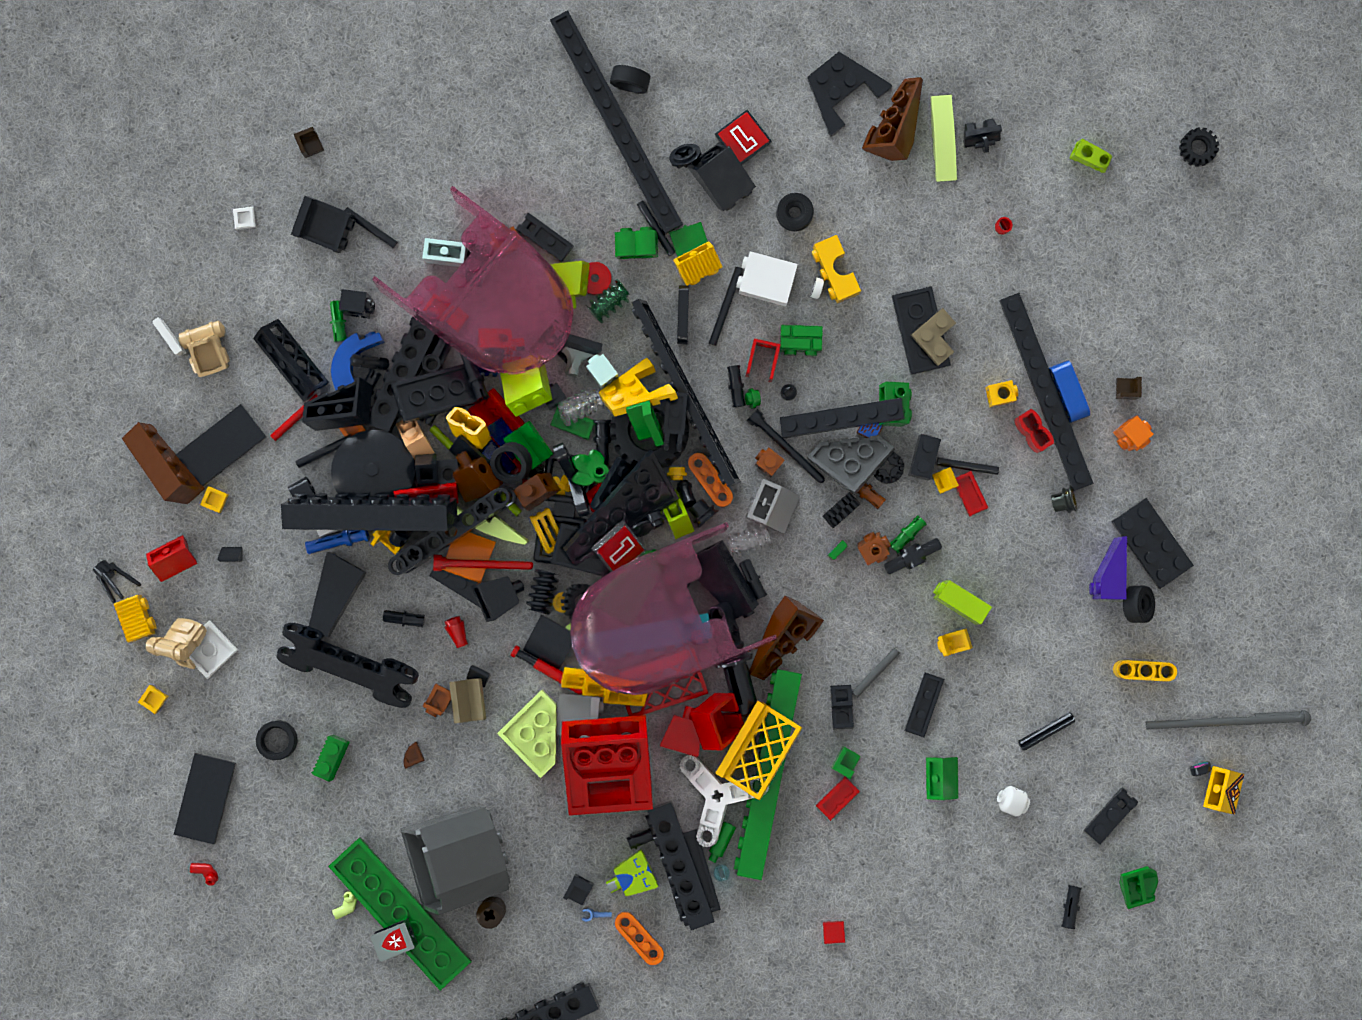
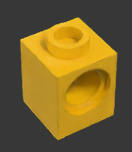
M1012 380L985 387L989 407L1013 403L1017 400L1018 389L1016 385H1013ZM1002 388L1007 391L1006 399L999 397V389Z

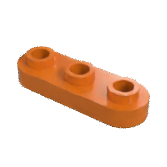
M695 453L691 455L688 460V467L711 500L719 507L728 506L732 502L733 494L726 484H722L717 470L704 454ZM696 460H701L702 466L696 467L694 465V462ZM707 477H713L714 483L708 484L706 481ZM720 493L726 495L724 501L719 500L718 496Z
M627 911L619 913L615 919V927L647 964H659L664 956V951L660 944L632 913ZM627 918L630 922L629 925L624 926L621 923L622 919ZM637 934H641L643 936V940L637 941L635 939V936ZM656 950L657 956L651 957L649 952Z

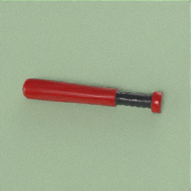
M518 645L514 647L510 654L511 657H518L526 661L534 669L561 684L563 671L521 651ZM568 688L573 692L582 695V689Z

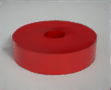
M590 262L587 293L590 295L603 294L611 285L612 277L610 270L600 262ZM593 275H597L599 277V280L597 282H593L591 280Z

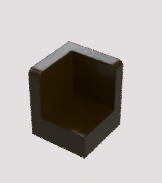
M313 127L294 134L299 149L305 158L324 151L319 136Z
M1142 377L1116 379V399L1137 400L1142 397Z

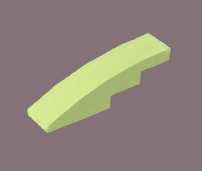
M952 95L931 96V129L935 178L937 182L957 180Z
M457 506V515H459L463 510ZM471 514L466 516L468 525H472L474 522V517ZM494 516L491 521L487 520L475 528L502 540L523 545L529 542L527 538L498 516Z

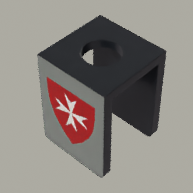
M409 918L380 929L371 936L375 951L381 962L414 949L418 945Z

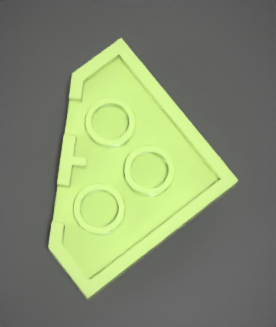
M543 689L497 733L540 778L556 764L557 704Z

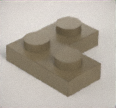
M944 308L939 310L911 335L937 366L954 353L941 337L956 324Z

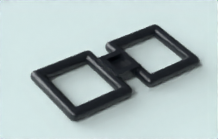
M552 452L553 455L546 459L544 473L552 474L554 461H558L554 452ZM592 484L584 486L585 495L592 489ZM555 494L546 500L555 502L552 515L556 523L575 525L581 528L587 521L585 518L574 517L575 503L573 496ZM544 516L545 521L549 522L547 516ZM538 519V523H539V525H540V528H541L543 534L545 535V531H544V529H543V526H542L540 520ZM536 533L533 560L539 563L552 564L550 563L552 556L542 555L543 546Z

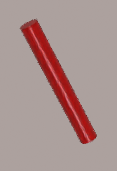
M315 394V395H314L312 398H310L309 400H312V399L318 397V395ZM304 405L270 435L274 441H277L303 417Z

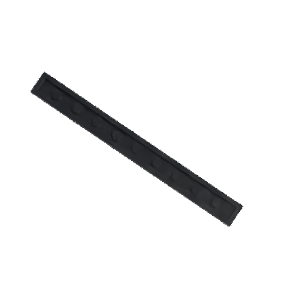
M1020 293L999 300L1073 490L1076 491L1094 484Z

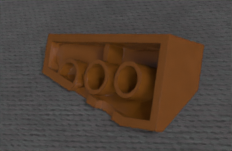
M921 77L903 80L891 98V101L894 103L892 107L888 108L887 111L883 110L879 115L883 118L879 126L876 128L872 125L868 131L862 147L864 151L890 161L908 159L915 138L923 83Z
M785 595L773 611L750 667V675L765 680L782 664V657L790 652L794 654L798 650L795 645L804 638L808 641L813 637L824 620L799 601Z

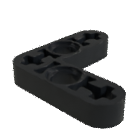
M564 443L553 446L555 456L568 478L579 517L582 518L590 515L583 486L572 482V477L578 470L572 463L571 455Z

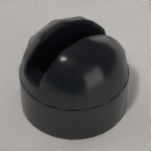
M792 384L784 385L780 392L781 397L786 401H791L797 395L796 387ZM792 387L793 391L786 397L784 393Z

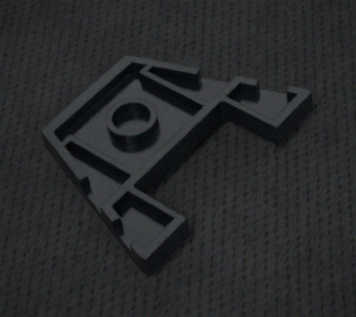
M837 52L807 76L830 137L845 126V123L833 110V107L859 86L865 83L877 99L892 88L889 82L841 52Z

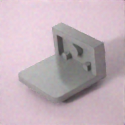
M561 694L558 703L557 734L561 735L562 721L599 719V714H603L604 703L600 702L601 697ZM582 735V736H580V737L589 738V736H587V735Z

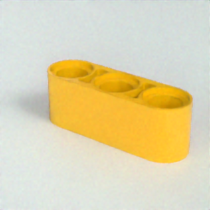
M1119 660L1113 666V673L1121 679L1172 681L1177 676V669L1172 663ZM1122 664H1126L1128 667V672L1125 675L1120 673ZM1144 665L1149 669L1146 676H1143L1140 671ZM1165 666L1169 669L1167 677H1163L1161 674V670Z

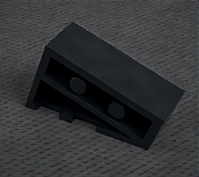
M361 377L354 379L353 383L346 386L341 385L337 387L338 390L330 394L324 393L305 402L302 423L315 431L368 425L373 386Z

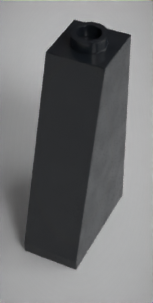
M723 540L687 558L700 568L695 578L719 603L728 602L731 604L735 619L741 616L747 618L755 613L754 609L759 603Z
M327 552L309 622V627L321 632V639L324 636H331L367 573L332 552Z

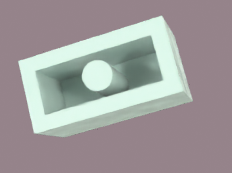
M425 238L422 258L425 263L466 268L469 247L466 243Z
M596 354L588 360L587 370L601 389L619 377L604 354L601 356Z

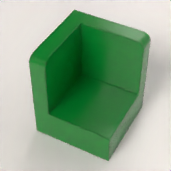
M842 746L831 768L851 779L860 755Z

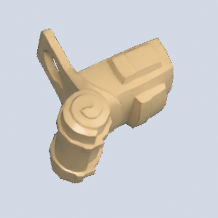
M219 320L179 333L178 341L181 347L190 351L191 358H189V362L194 373H197L199 377L214 374L229 366V356L225 347L221 346L220 338L225 336V327Z
M178 618L168 630L166 636L152 637L147 640L146 650L155 656L172 658L180 666L195 669L196 666L189 657L196 647L201 644L207 630L196 621Z

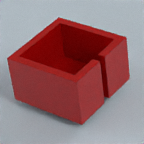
M714 693L690 712L703 750L722 751L736 739L743 727L744 722L741 713L721 712H737L739 710L734 693Z

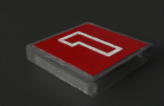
M624 521L618 523L591 548L616 578L646 551L645 547Z

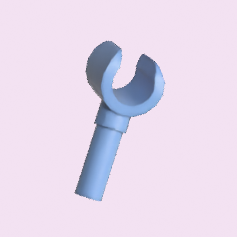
M586 908L583 912L588 911L591 916L590 918H582V920L588 922L593 918L612 917V912L593 911L591 908Z

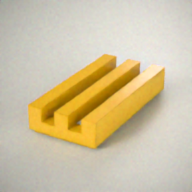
M545 508L544 511H539L537 515H532L529 518L545 552L549 554L553 552L555 541L544 516H547L556 538L559 528L550 509ZM538 519L540 520L552 547H549L547 540L537 521Z

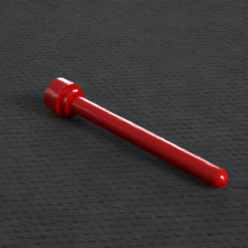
M434 554L433 571H442L446 567L531 570L533 563L530 561L446 559L442 555Z

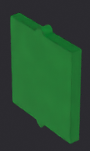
M701 222L690 226L684 225L681 229L669 232L677 257L708 242Z

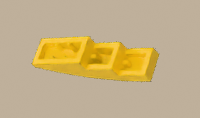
M564 667L561 680L562 688L582 689V695L603 697V703L645 706L648 689L611 675Z

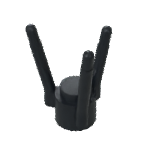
M103 560L92 570L97 575L96 578L103 586L112 603H115L116 600L106 582L120 599L124 598L111 580L115 575L113 571H116L137 586H141L139 581L118 568L114 562L109 564L106 560Z

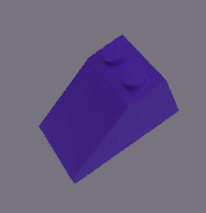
M1127 536L1114 538L1093 577V583L1089 584V594L1093 595V599H1126Z

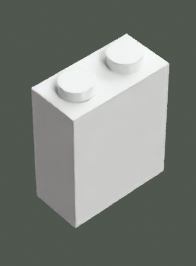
M750 251L749 257L744 256L741 268L745 269L743 276H739L736 288H740L739 294L786 306L798 264Z

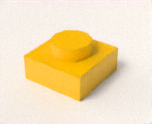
M951 467L932 475L940 494L959 486Z
M208 486L200 505L221 513L229 494Z
M149 685L138 703L152 713L157 714L169 696L153 685Z

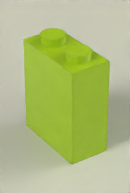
M536 353L500 370L506 406L516 417L552 400L546 366Z
M950 580L939 582L933 590L935 594L933 599L975 625H981L992 606Z

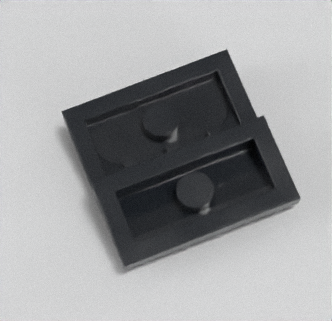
M541 615L523 651L560 669L578 634Z

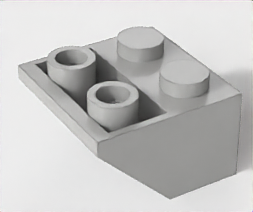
M762 479L746 519L785 534L800 496L780 485Z

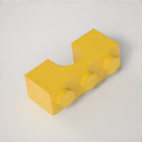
M835 235L814 244V250L811 253L816 263L819 262L822 269L819 271L823 281H828L830 288L827 290L831 300L835 299L837 303L859 295L861 289L854 273L839 275L833 268L834 261L845 255L838 236Z

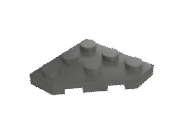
M879 435L870 436V438L841 439L839 442L830 443L829 441H823L807 456V459L852 494L856 495L895 451V447Z

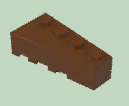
M138 422L122 437V440L164 501L188 504L205 489L157 433V429L153 425Z

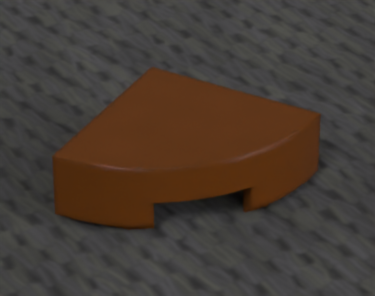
M417 741L411 744L404 756L405 769L425 761Z

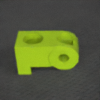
M1082 138L1076 143L1070 159L1105 173L1112 155Z

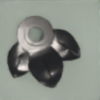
M662 511L649 514L646 517L647 521L640 522L631 528L632 530H637L634 536L643 537L649 534L651 530L664 525V521L667 519L666 515H663Z

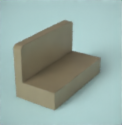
M482 679L449 682L454 724L485 720L486 711Z

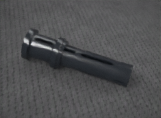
M593 420L595 424V437H593V441L596 443V450L604 457V464L608 467L609 443L612 441L610 437L611 420ZM597 470L596 473L598 475L603 474V471Z

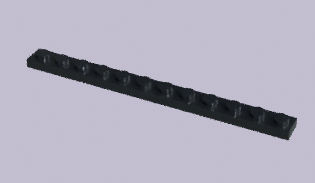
M567 10L550 19L556 34L664 234L683 225L679 215L569 11Z

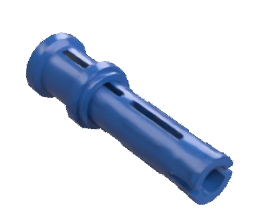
M343 530L342 533L305 542V547L310 555L345 544L346 546H352L356 542L364 540L368 542L370 537L368 530Z

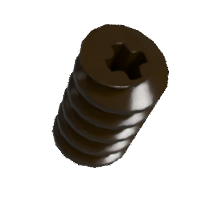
M496 896L486 898L476 912L478 923L486 929L497 927L506 913L504 901ZM490 909L494 911L492 915L488 914Z

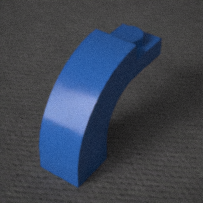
M370 332L364 335L362 340L360 335L355 333L338 347L331 365V377L335 390H338L337 387L341 385L346 386L354 382L353 366L350 364L352 354L360 355L370 348L385 343L380 333Z

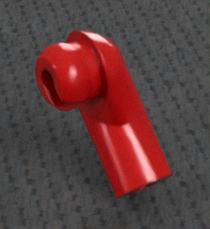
M191 863L190 873L202 874L207 885L213 886L218 881V873L212 865Z

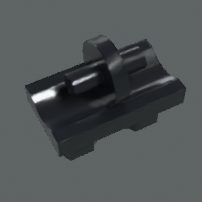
M993 118L985 120L983 128L977 129L976 124L973 122L965 124L964 147L974 146L975 149L982 148L984 153L989 152V146L995 145V142L1001 140V124L997 125Z

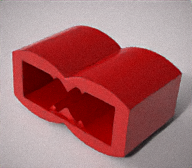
M1029 409L1014 419L1018 431L1026 436L1027 444L1034 452L1039 453L1054 444L1052 434L1047 428L1042 426L1041 418L1034 410Z

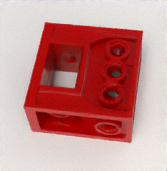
M646 715L562 721L561 748L569 816L653 809ZM624 732H629V733H631V734H628V735H621V734L624 733ZM582 735H587V736H589V738H579V737L582 736ZM629 779V781H616V782H603V783H590V784H589V782Z

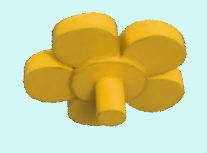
M563 475L561 479L558 476L553 477L561 489L556 494L565 495V491H571L566 475Z

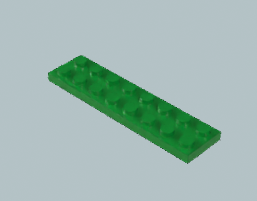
M361 837L328 866L383 928L409 918L418 945L405 953L440 991L472 962Z

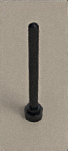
M759 409L746 420L752 426H759L818 483L825 481V477L764 421L763 413Z

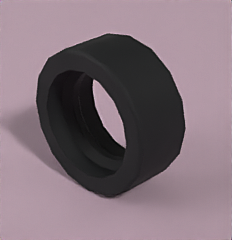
M616 65L613 67L610 84L620 90L644 94L647 93L651 76L644 70L636 67Z
M509 442L493 452L490 466L497 479L504 483L513 484L518 483L530 473L533 461L526 447L520 443ZM509 451L518 456L522 465L521 471L518 474H511L505 470L501 461L503 453Z
M281 720L270 721L264 724L258 730L256 736V747L259 753L269 760H282L290 756L298 743L294 727ZM273 728L283 729L289 737L288 746L282 752H272L265 745V736Z

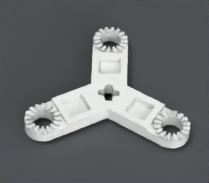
M687 755L680 762L681 772L706 798L696 838L703 847H710L718 841L727 805L755 797L731 782L722 784L698 757ZM689 759L693 760L696 764V768L693 771L686 769L685 764ZM760 778L750 781L751 789H752L753 791H755V790L753 789V783H754V781H756V780H759V781H760ZM716 790L719 793H723L720 802L718 799H714V795L717 793ZM706 830L710 831L713 835L710 842H706L703 839V833Z

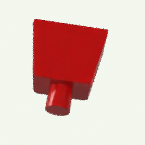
M685 705L682 717L673 716L660 743V747L698 757L700 740L690 714L695 709L694 707Z

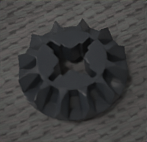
M683 144L671 152L669 160L672 166L678 169L682 167L687 168L689 165H694V162L699 161L702 153L700 147L696 144Z
M895 452L887 459L890 465H896V467L890 469V476L885 469H878L873 474L881 483H894L904 473V463L901 456Z

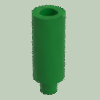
M723 821L718 841L709 849L711 855L708 860L716 863L718 857H723L737 828L736 826Z

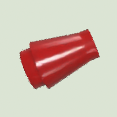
M456 616L444 621L446 625L444 628L455 643L456 648L467 645L464 620H461L460 616Z

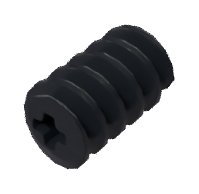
M535 569V572L540 576L533 577L537 585H531L530 588L535 593L528 594L533 601H526V604L531 607L528 610L550 615L551 612L546 607L553 606L548 599L555 598L550 591L557 590L552 583L559 582V579L554 577V575L559 574Z

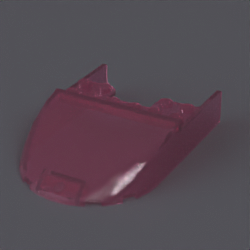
M452 186L450 191L454 200L476 216L461 236L462 244L472 252L446 283L436 276H427L407 298L401 297L374 276L372 280L379 291L477 366L493 373H508L509 375L526 373L527 370L535 367L539 368L550 361L561 350L569 337L574 313L572 298L567 285L557 271L516 231L509 229Z
M727 522L638 557L601 577L583 593L572 616L570 634L575 657L590 678L602 687L616 693L630 695L647 694L768 645L777 639L775 634L742 649H737L724 621L716 618L702 623L686 584L699 579L702 568L692 545L725 532L729 527Z

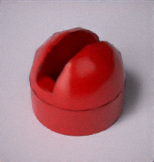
M1001 217L995 223V230L1001 235L1007 234L1013 227L1012 221L1007 217Z

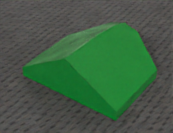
M1146 866L1121 874L1119 884L1127 909L1155 901L1154 894L1158 885L1157 871Z

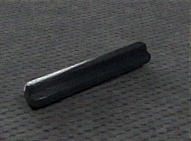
M1068 712L1020 739L1018 744L1025 751L1073 724L1075 718L1072 713Z

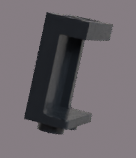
M304 196L291 235L333 250V252L341 253L348 245L349 240L347 236L349 231H352L355 226V214L310 196Z

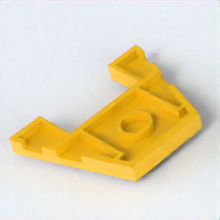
M648 358L643 359L599 391L600 398L614 417L626 414V408L649 400L652 406L660 404V400L670 398V401L678 399L676 391L670 384L649 393L639 381L656 372L654 365Z

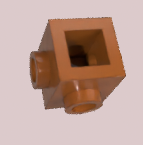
M871 532L863 537L864 540L858 543V549L867 565L874 562L880 563L888 558L887 555L890 554L889 547H891V544L886 535L882 537L880 532Z

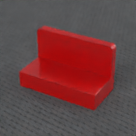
M183 535L146 554L148 566L160 582L197 564V560L189 551L188 543Z

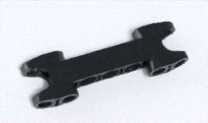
M510 487L494 489L479 499L474 505L457 515L458 523L454 525L457 533L454 537L449 534V530L433 531L414 545L405 548L392 557L388 562L389 571L394 575H401L412 572L426 563L434 554H438L490 518L497 516L513 505L517 500L514 489ZM503 493L506 494L505 501L502 498ZM468 514L474 517L472 525H468L466 522ZM434 537H437L440 541L437 548L432 545ZM397 560L396 567L399 572L393 569V562Z
M287 623L284 625L282 634L295 647L282 646L278 648L276 657L281 663L301 672H311L313 668L374 690L373 698L387 705L406 708L411 704L412 696L399 684L411 685L418 681L419 673L413 667L392 658L383 659L382 663L332 645L321 640L322 634L320 631L298 623Z

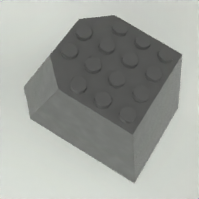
M474 806L400 828L424 910L441 915L509 890L510 878L506 864L509 863L505 851L502 852L500 846L503 843L499 831H496L491 812L486 807Z

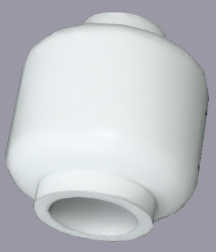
M1008 786L1001 790L997 796L1000 810L1013 816L1025 814L1030 805L1027 793L1013 786Z

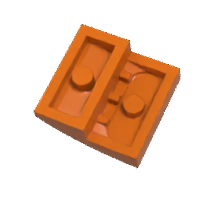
M469 532L450 545L446 559L490 560L496 542ZM446 567V569L442 570L481 583L486 568Z

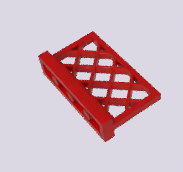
M693 645L614 670L615 677L627 681L631 680L637 683V685L651 690L641 711L632 713L630 705H625L628 716L648 714L708 694ZM693 660L695 669L692 675L681 670L685 662ZM667 668L677 671L672 681L662 677L664 670ZM679 673L690 677L685 687L675 683ZM651 674L657 677L653 687L642 683L646 675ZM660 679L670 684L665 694L655 689ZM693 679L701 683L702 691L694 693L688 690ZM673 686L683 690L680 698L674 699L668 696ZM653 692L663 696L661 704L655 706L648 702Z

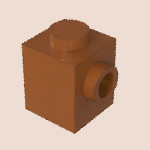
M768 447L766 451L762 449L755 457L758 460L755 466L771 478L785 460Z

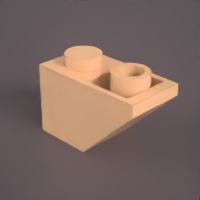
M403 420L396 423L404 444L414 460L415 455L435 453L417 420L405 424Z

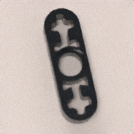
M679 285L677 344L687 345L689 285Z

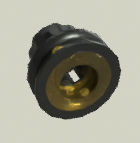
M1069 486L1068 489L1063 487L1062 493L1051 495L1055 512L1067 510L1070 514L1071 511H1078L1072 486Z

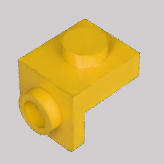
M376 530L373 533L374 539L370 543L372 546L381 541L395 555L402 549V547H396L390 543L388 537L391 531Z
M967 628L938 637V649L943 653L944 657L973 648Z

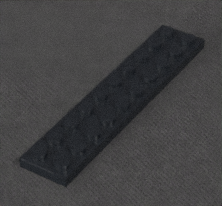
M637 299L631 302L634 307L632 308L634 316L637 320L640 319L643 324L641 329L646 338L650 337L653 343L651 348L656 356L659 355L662 360L660 364L662 370L666 375L669 374L672 379L670 382L671 387L676 392L688 393L686 411L688 410L691 416L689 421L694 429H698L701 435L699 440L702 446L708 448L710 462L713 466L718 467L720 481L723 485L726 484L727 487L740 483L741 481L647 301Z

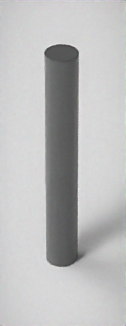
M893 648L852 693L858 698L900 652Z

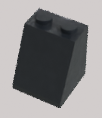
M720 142L699 157L700 160L694 162V165L687 167L718 209L722 211L732 209L736 205V201L751 195L752 190L756 187L731 147Z

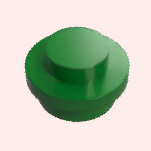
M749 388L747 393H745V403L751 409H755L756 406L761 404L760 392L753 388Z

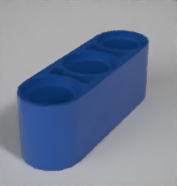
M1068 360L1049 367L1057 391L1062 398L1061 401L1064 409L1068 413L1070 423L1090 416L1088 403L1071 362Z

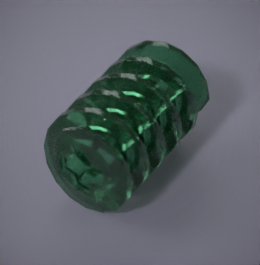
M618 279L615 280L617 287L610 284V292L605 289L602 290L604 297L597 294V302L591 299L589 301L591 307L585 305L600 323H604L603 315L610 318L608 311L616 313V305L623 308L622 300L629 303L628 295L630 294Z

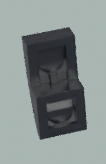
M851 685L830 686L833 730L853 729Z

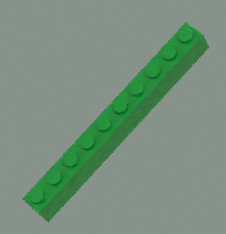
M776 669V673L772 672L770 685H773L772 693L767 694L766 704L793 721L802 674ZM769 712L765 718L766 726L777 725L776 717ZM791 725L782 726L784 738L790 737ZM778 728L767 730L770 742L780 739ZM765 734L759 735L758 745L766 743ZM779 742L771 745L773 756L781 755L783 751L782 743ZM767 746L761 747L760 755H758L759 760L770 757ZM785 759L772 779L768 792L763 795L761 800L756 798L746 800V808H749L748 816H743L741 827L745 829L744 837H739L737 849H741L740 857H735L733 869L737 870V876L762 880ZM771 760L760 763L763 774L771 772ZM758 768L756 770V775H752L751 777L759 775ZM756 780L753 783V789L759 792L762 785L759 780Z

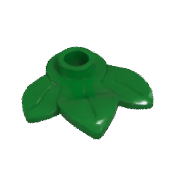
M591 449L588 456L579 454L572 457V463L578 470L572 477V482L575 484L589 486L594 482L602 483L609 472V468L604 464L603 455L597 450ZM602 470L603 474L598 475L596 471Z

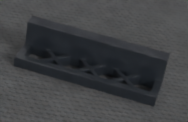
M279 319L258 330L253 339L303 402L311 398L315 391L329 383ZM276 327L280 331L281 336L274 335L270 329ZM284 343L291 345L294 352L287 351ZM297 359L304 361L306 368L300 367L297 364ZM310 375L315 376L320 383L314 385L309 379Z

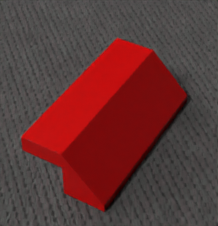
M495 388L487 392L489 394L487 400L484 401L483 399L482 402L468 409L470 416H477L486 423L491 440L486 444L485 449L491 455L496 449L506 443L504 441L506 436L525 424L519 416L516 417L506 406L505 400ZM507 451L502 454L501 461L505 470L511 474H518L521 471L522 465L513 452Z

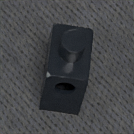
M508 576L471 586L486 622L498 619L519 604L517 594L524 591V585L521 580L511 583Z

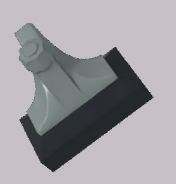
M564 332L557 338L556 346L562 349V352L567 357L565 374L576 377L579 372L580 363L599 354L602 351L603 343Z

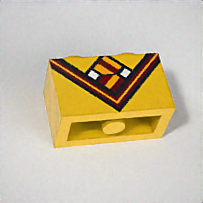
M1213 766L1203 807L1235 815L1244 774Z

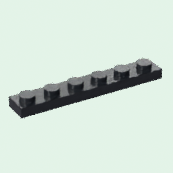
M896 398L780 417L782 438L904 420L903 399Z

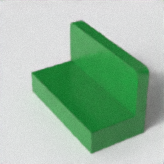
M650 400L626 408L638 440L652 437L656 446L664 444L663 432Z
M530 421L504 438L506 443L516 442L527 448L533 461L532 469L553 455ZM514 454V455L516 456V458L518 459V461L521 463V461H520V459L518 458V456H517L516 454Z
M926 757L927 799H958L957 757Z

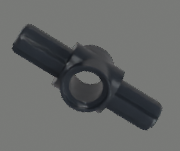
M938 538L921 546L915 543L901 550L900 556L885 563L884 568L889 575L905 567L910 570L926 562V557L942 549V545Z

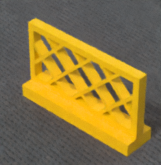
M757 701L715 774L727 779L756 799L761 800L803 727L775 711L764 702ZM769 712L776 717L777 725L766 726L765 718ZM791 725L794 727L795 731L792 736L784 738L782 726ZM778 728L780 739L770 742L767 730ZM764 731L766 743L756 745L755 735L758 732ZM781 742L783 747L781 755L773 756L771 745ZM767 746L770 757L759 760L757 748ZM753 749L756 761L745 763V752ZM771 760V772L763 774L760 763ZM757 764L759 776L749 778L746 766ZM743 767L744 780L737 781L731 777L736 769ZM760 778L762 787L756 793L751 789L750 781Z

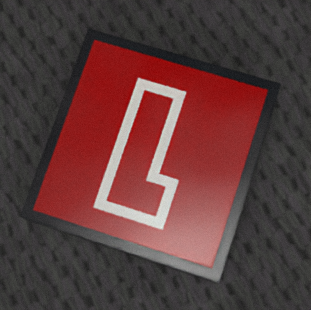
M748 109L715 133V136L722 144L731 147L742 165L772 143Z

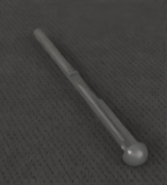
M1301 710L1294 712L1255 713V716L1146 721V730L1301 722L1302 726H1306L1311 722V715L1309 712Z

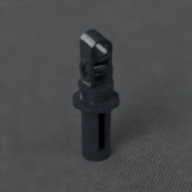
M720 602L708 611L713 639L717 646L715 650L720 657V660L715 662L714 666L715 668H723L729 693H734L739 710L735 713L746 715L751 713L757 703L747 661L752 659L753 656L752 653L744 652V642L740 638V631L736 623L733 607L728 602ZM718 610L723 613V617L719 614Z

